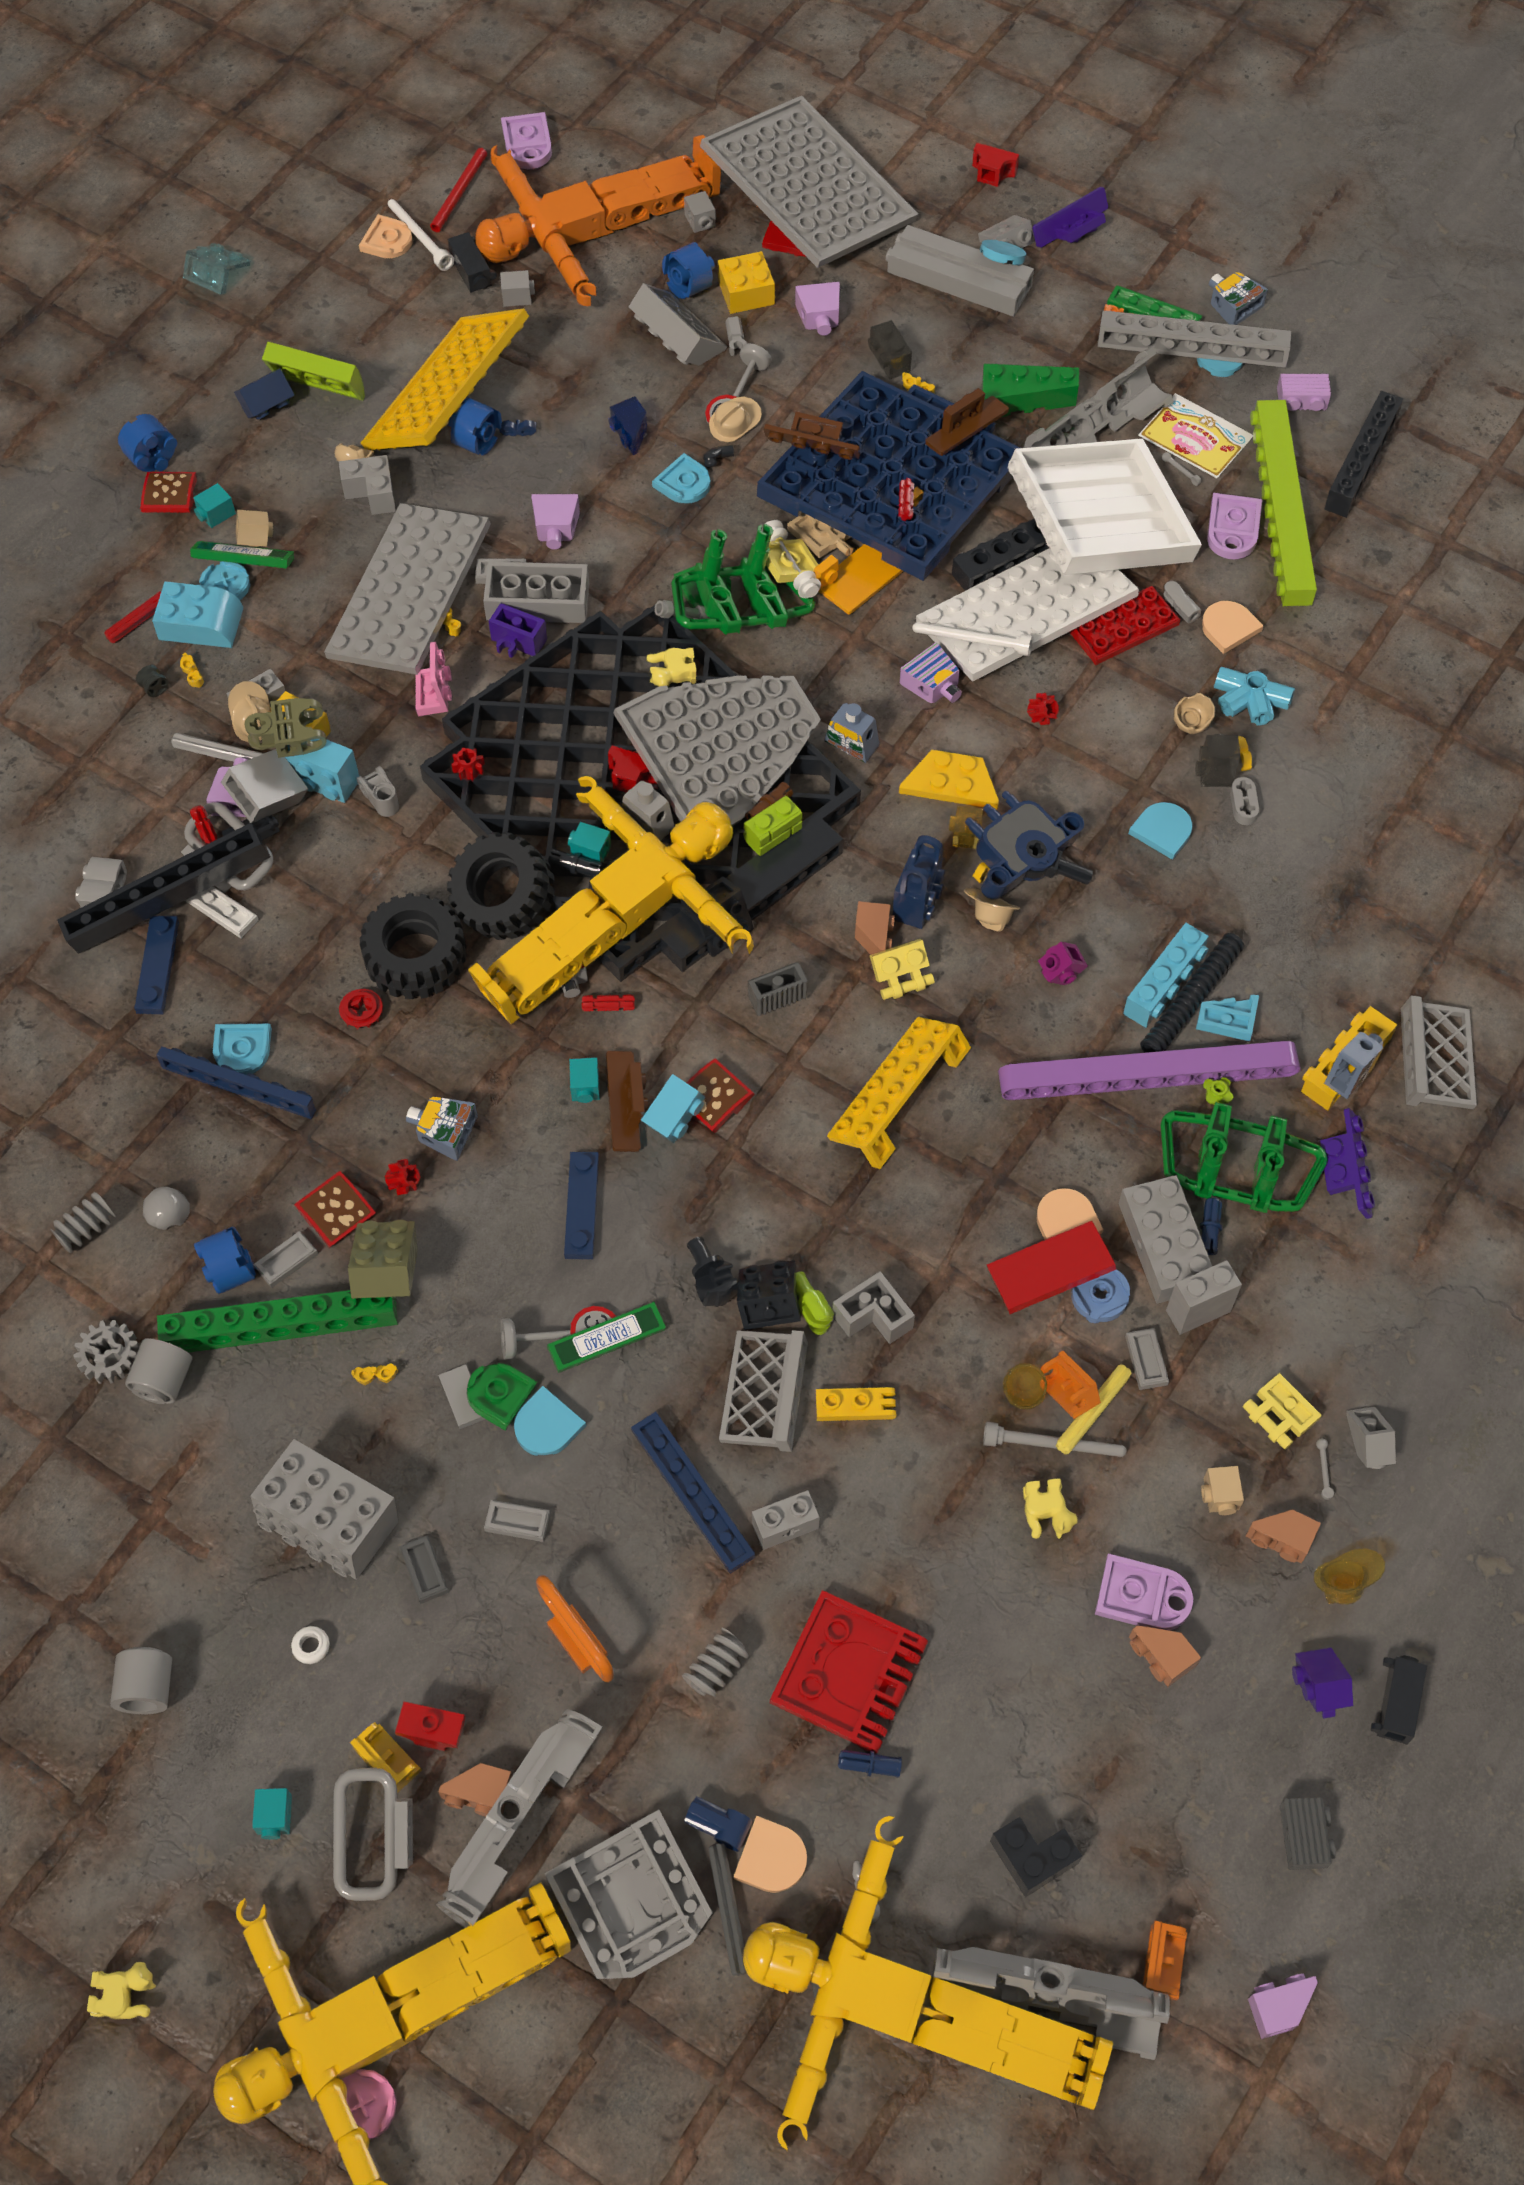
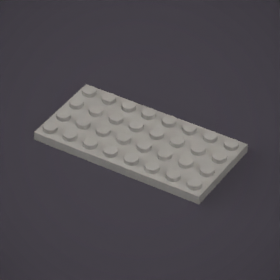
M400 503L324 651L327 659L418 675L429 653L430 642H434L491 525L489 517Z

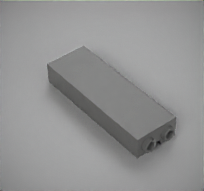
M907 225L904 231L898 234L894 247L889 248L886 254L888 273L1013 317L1032 287L1034 268L1022 264L1014 265L1013 261L1010 260L1004 264L986 258L979 249Z

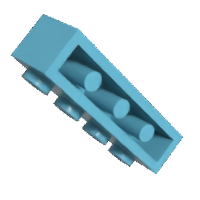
M1185 923L1127 997L1123 1014L1145 1028L1154 1018L1157 1019L1163 1012L1164 1004L1167 1000H1172L1177 994L1180 983L1190 977L1196 962H1201L1206 956L1209 949L1206 947L1209 936Z

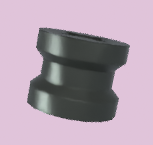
M155 665L143 667L136 675L137 684L144 688L145 693L149 697L160 696L166 691L169 684L168 679L160 674V670Z

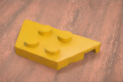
M931 750L899 787V794L978 807L990 804L996 810L998 809L999 800L984 760L981 757Z

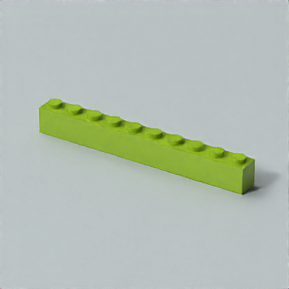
M1257 400L1255 411H1251L1250 423L1255 427L1253 442L1258 446L1256 449V461L1260 462L1259 480L1263 481L1262 499L1266 500L1265 518L1269 519L1267 532L1268 537L1272 538L1270 552L1271 557H1275L1273 571L1274 576H1278L1277 596H1281L1282 606H1312L1317 588L1286 400Z

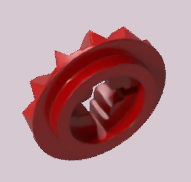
M356 989L343 997L339 1005V1013L347 1026L351 1025L357 1029L364 1026L370 1028L372 1023L375 1021L379 1022V1017L383 1013V1004L381 998L375 992L368 989ZM364 1002L366 1010L363 1011L361 1016H358L355 1009H360Z

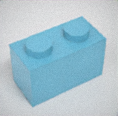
M672 1074L641 1121L674 1143L677 1138L680 1139L684 1136L688 1129L687 1123L692 1116H696L703 1108L705 1096Z

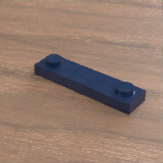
M153 916L150 918L134 1008L137 1014L164 1015L179 926L177 916Z
M570 1152L564 1248L565 1259L594 1258L599 1166L598 1152Z

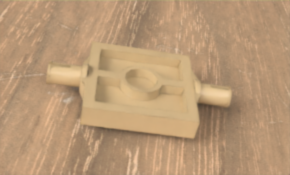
M803 512L799 517L787 523V530L797 539H802L807 548L818 558L837 548L845 556H849L853 552V548L845 542L851 538L850 536Z

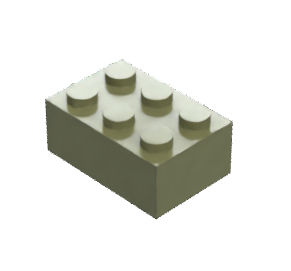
M395 1220L392 1222L366 1221L364 1223H357L348 1265L351 1298L410 1296L418 1253L415 1221Z

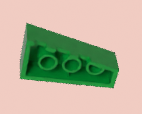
M984 364L981 390L985 392L984 400L994 396L1005 404L1009 409L1008 413L1003 416H1010V412L1021 410L1024 413H1030L1036 408L1042 407L1045 410L1076 406L1079 389V368Z

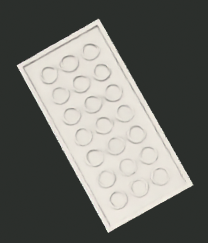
M1049 548L917 615L916 623L1010 638L1021 637L1022 634L1033 636V651L1137 597L1139 589L1119 570L1064 575ZM928 635L935 643L937 642L950 659L972 681L1023 656L1019 655L1013 648Z

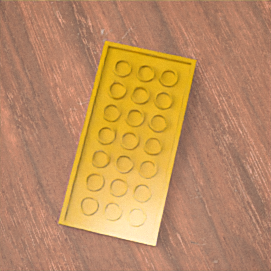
M516 309L460 317L361 441L364 449H396L398 447L428 446L432 444L438 432L449 423L448 419L454 412L459 410L466 396L474 391V386L477 382L486 376L488 368L499 359V354L502 350L511 344L513 336L523 328L524 322L529 317L526 310Z

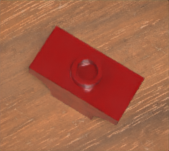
M976 143L972 166L978 169V182L998 187L1003 179L1008 177L1015 178L1018 171L1019 154Z
M613 745L608 752L609 768L613 770L612 782L614 789L627 793L640 781L656 783L637 751L632 752Z
M403 1702L395 1733L397 1736L410 1739L415 1745L445 1751L446 1747L458 1748L466 1717L460 1713Z

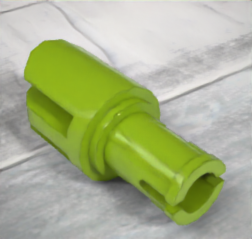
M802 1271L797 1272L795 1292L799 1298L798 1303L801 1314L812 1332L817 1335H823L829 1329L835 1314L823 1293L813 1289L805 1273Z

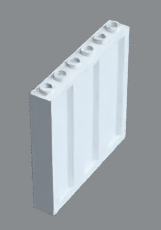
M1143 439L1015 449L1008 463L1009 472L1012 474L1018 490L1022 493L1028 509L1034 516L1038 528H1040L1046 539V544L1050 547L1056 563L1060 566L1064 575L1193 562L1202 545Z

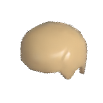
M342 443L336 447L334 452L338 462L368 458L374 455V451L354 445L347 447Z
M1202 693L1183 697L1174 709L1175 723L1180 730L1189 734L1205 731L1215 717V706L1212 700Z

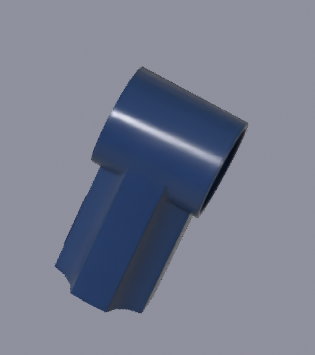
M698 1796L692 1801L684 1820L686 1824L713 1836L717 1843L724 1844L726 1848L736 1852L740 1851L753 1823L752 1819L736 1810H725Z

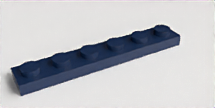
M161 1046L156 1055L162 1069L312 1119L316 1112L312 1097L304 1091L297 1090L295 1092L286 1089L280 1083L262 1081L254 1074L247 1073L245 1075L236 1072L230 1066L212 1064L204 1057L197 1056L195 1058L186 1055L177 1048L168 1049Z
M657 1412L652 1413L631 1427L632 1433L728 1572L731 1574L754 1559V1551Z

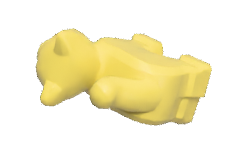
M670 648L657 654H648L646 658L648 662L658 663L663 661L665 664V668H650L652 674L650 682L659 687H668L672 682L682 683L684 681L696 684V665L693 662V648Z
M1061 1479L1048 1480L1047 1492L1045 1493L1038 1491L1040 1481L1027 1482L1025 1487H1023V1497L1025 1500V1515L1032 1529L1031 1536L1035 1539L1041 1536L1042 1529L1038 1521L1052 1518V1525L1059 1539L1062 1534L1070 1532L1072 1527L1077 1524V1516L1066 1508L1065 1499L1061 1493Z
M136 1962L126 1972L116 1971L105 1974L102 1971H93L91 1987L103 1989V1996L101 1999H98L96 1996L89 1995L87 2011L90 2013V2016L131 2019L138 2016L146 2018L150 2015V2008L146 2005L131 2006V1990L144 1991L156 1987L152 1982V1973L147 1969L145 1963Z

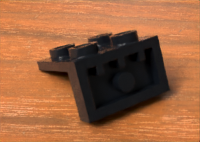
M723 876L705 888L716 902L734 919L738 917L736 921L743 929L748 932L754 929L740 888ZM686 902L681 904L683 913L699 925L701 933L705 938L715 932L710 926L700 921L698 914ZM719 935L705 944L709 955L715 957L729 947Z
M794 1260L777 1261L773 1264L760 1266L750 1265L739 1270L737 1305L744 1330L801 1321V1311L795 1292L796 1263Z

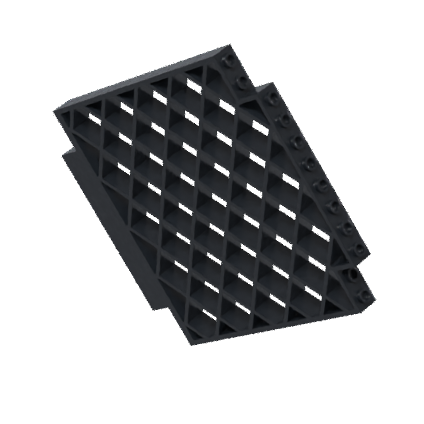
M655 605L645 609L641 615L632 621L626 622L622 628H619L602 611H599L595 615L589 616L576 628L567 631L557 641L548 644L545 649L535 656L529 657L516 669L507 672L504 677L495 683L489 684L485 690L476 696L470 697L463 705L448 712L442 718L445 735L453 743L448 744L444 750L426 759L420 765L423 782L477 837L484 835L486 838H489V834L493 832L548 836L546 856H543L547 861L549 854H552L551 850L553 848L556 849L557 837H569L573 830L576 831L580 822L610 831L611 840H622L614 830L608 829L603 824L602 819L598 815L597 820L559 817L562 799L578 800L576 793H587L592 789L590 786H580L579 781L564 780L566 761L603 763L601 782H596L597 786L602 787L616 802H622L623 796L626 794V792L614 789L613 783L609 782L611 769L609 768L608 752L614 744L615 727H622L613 713L618 708L619 692H649L659 686L650 682L651 673L622 672L624 655L647 657L648 654H657L670 648H693V659H697L704 666L703 676H696V684L705 683L706 680L738 675L692 632L682 627L673 615L670 618L657 616L655 614ZM658 624L663 627L662 638L640 637ZM571 653L569 669L549 668ZM580 653L616 655L614 671L578 669ZM663 661L659 662V667L665 668ZM689 681L682 683L672 682L668 685V688L682 686L683 683H689ZM531 686L567 688L565 705L529 703ZM522 687L520 703L500 702ZM575 689L610 690V708L573 706ZM482 720L517 722L515 740L480 738ZM472 721L470 737H466L459 729ZM527 722L562 724L560 742L524 740ZM571 725L607 727L606 743H569ZM808 740L791 766L786 770L784 782L790 786L791 774L821 775L830 783L829 794L793 792V795L789 797L801 812L813 813L802 821V829L794 834H790V837L763 855H756L738 869L739 847H750L744 840L745 831L744 828H741V820L733 828L732 838L727 845L733 846L731 867L694 865L685 859L684 865L695 875V880L698 883L712 884L723 876L740 888L751 920H754L843 853V838L831 826L860 805L861 789ZM613 745L632 752L636 751L634 746ZM462 748L472 750L475 748L477 756L512 758L510 777L478 775L472 781L460 780L459 774H446L443 772L452 766L451 764L454 763L453 754H458ZM522 759L558 761L556 779L519 778ZM650 783L653 789L666 799L659 786ZM835 789L840 793L838 796H835ZM455 793H462L461 799ZM471 795L507 796L505 815L473 813L470 810ZM517 796L553 798L551 818L514 816ZM670 833L661 840L662 843H672ZM604 860V869L616 860ZM553 865L550 870L557 876L590 877V880L594 878L581 873L571 874L570 870ZM507 866L519 878L517 866ZM589 880V888H588V889H591V890L594 892V890H593V888H592V885H591V883H590V880ZM554 895L553 898H549V903L552 904L549 910L554 913L572 897H556ZM681 899V903H665L647 919L667 921L638 942V926L631 932L630 941L619 940L597 959L620 982L661 952L683 973L708 954L705 944L718 934L714 932L705 938L701 933L699 925L683 913L681 904L685 901Z

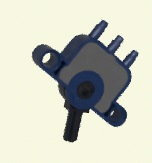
M1004 791L1002 797L1011 809L1001 815L990 804H986L983 810L993 822L985 829L971 817L965 820V824L979 839L976 846L978 856L990 868L981 885V891L988 899L997 900L1020 884L1023 879L1038 881L1045 876L1053 878L1055 873L1086 885L1092 879V870L1061 858L1063 851L1076 841L1084 828L1083 818L1075 812L1065 813L1054 821L1036 802H1019L1009 791Z

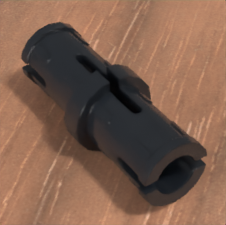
M554 848L551 850L552 854H549L548 858L550 866L553 865L570 870V873L575 875L581 873L595 877L604 869V862L584 858L579 853L573 855Z

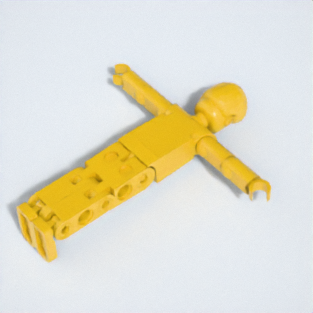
M584 776L579 778L580 786H590L592 789L587 793H576L578 800L582 803H589V807L602 819L603 824L608 829L614 830L628 845L629 851L590 880L594 892L586 888L576 893L542 922L539 927L497 959L488 968L487 972L477 962L471 966L468 971L480 992L512 1025L520 1018L516 1010L520 1014L532 1011L575 976L582 965L584 967L588 966L620 939L625 938L668 902L673 894L677 898L683 899L698 914L700 921L710 926L728 944L732 954L734 943L739 939L747 940V949L750 954L754 947L750 933L743 929L695 880V875L681 862L684 859L692 863L699 862L702 859H711L729 844L733 835V827L729 816L722 808L710 802L696 804L687 814L686 818L676 824L671 830L670 838L673 844L665 846L652 832H646L602 787H598L592 777Z
M892 1816L883 1817L876 1825L875 1835L878 1842L870 1840L857 1881V1890H854L841 1935L836 1933L828 1961L818 1959L819 1947L814 1941L807 1938V1934L775 1922L760 1925L751 1933L743 1951V1963L748 1976L756 1983L789 1994V1991L796 1993L806 1991L810 1982L820 1987L818 1988L810 2015H814L799 2061L801 2064L796 2070V2075L782 2114L791 2119L785 2120L778 2129V2141L787 2151L788 2147L783 2138V2131L788 2125L793 2124L800 2127L804 2138L807 2140L808 2132L804 2124L808 2122L817 2092L827 2082L825 2066L834 2039L840 2036L843 2031V2018L1091 2110L1095 2109L1112 2051L1113 2041L1102 2037H1095L1084 2031L865 1952L871 1943L869 1927L877 1902L882 1900L887 1893L885 1877L895 1849L894 1846L901 1843L904 1837H898L894 1841H886L882 1838L880 1829L882 1825L894 1819ZM1083 2041L1092 2042V2048L1084 2045ZM1079 2057L1089 2058L1088 2063L1079 2060ZM1074 2074L1084 2076L1082 2082L1076 2080ZM1075 2090L1079 2092L1078 2098L1069 2094V2091Z
M540 1882L529 1888L530 1900L528 1897H524L477 1921L473 1926L470 1925L389 1968L378 1977V1981L373 1976L312 2011L307 1999L299 1995L289 1972V1956L285 1951L279 1949L266 1921L267 1909L265 1904L256 1920L246 1921L243 1919V1912L247 1905V1901L244 1898L237 1906L236 1916L240 1924L246 1928L243 1931V1935L257 1967L264 1977V1983L281 2018L278 2025L289 2051L281 2056L278 2050L273 2047H267L260 2051L256 2047L250 2054L237 2057L224 2064L216 2075L213 2089L214 2099L220 2113L233 2123L247 2124L253 2122L282 2105L281 2101L292 2092L293 2084L291 2078L299 2074L311 2101H317L319 2104V2108L334 2142L337 2143L338 2151L353 2185H388L382 2181L368 2150V2133L364 2128L357 2125L347 2103V2087L342 2078L417 2039V2037L468 2010L469 2006L486 2000L544 1968L557 1959V1955L560 1958L571 1952L569 1937L542 1883ZM547 1933V1937L540 1939ZM553 1947H554V1949H555V1951L552 1950V1951L546 1952V1951L550 1950V1949L553 1948Z

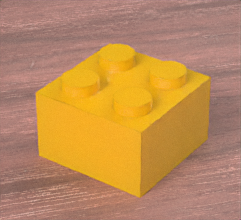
M762 251L717 260L718 283L730 314L775 305V283Z

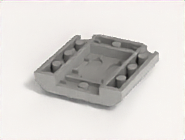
M660 1810L655 1811L609 1839L544 1873L597 1979L636 1977L690 1946L712 1914Z

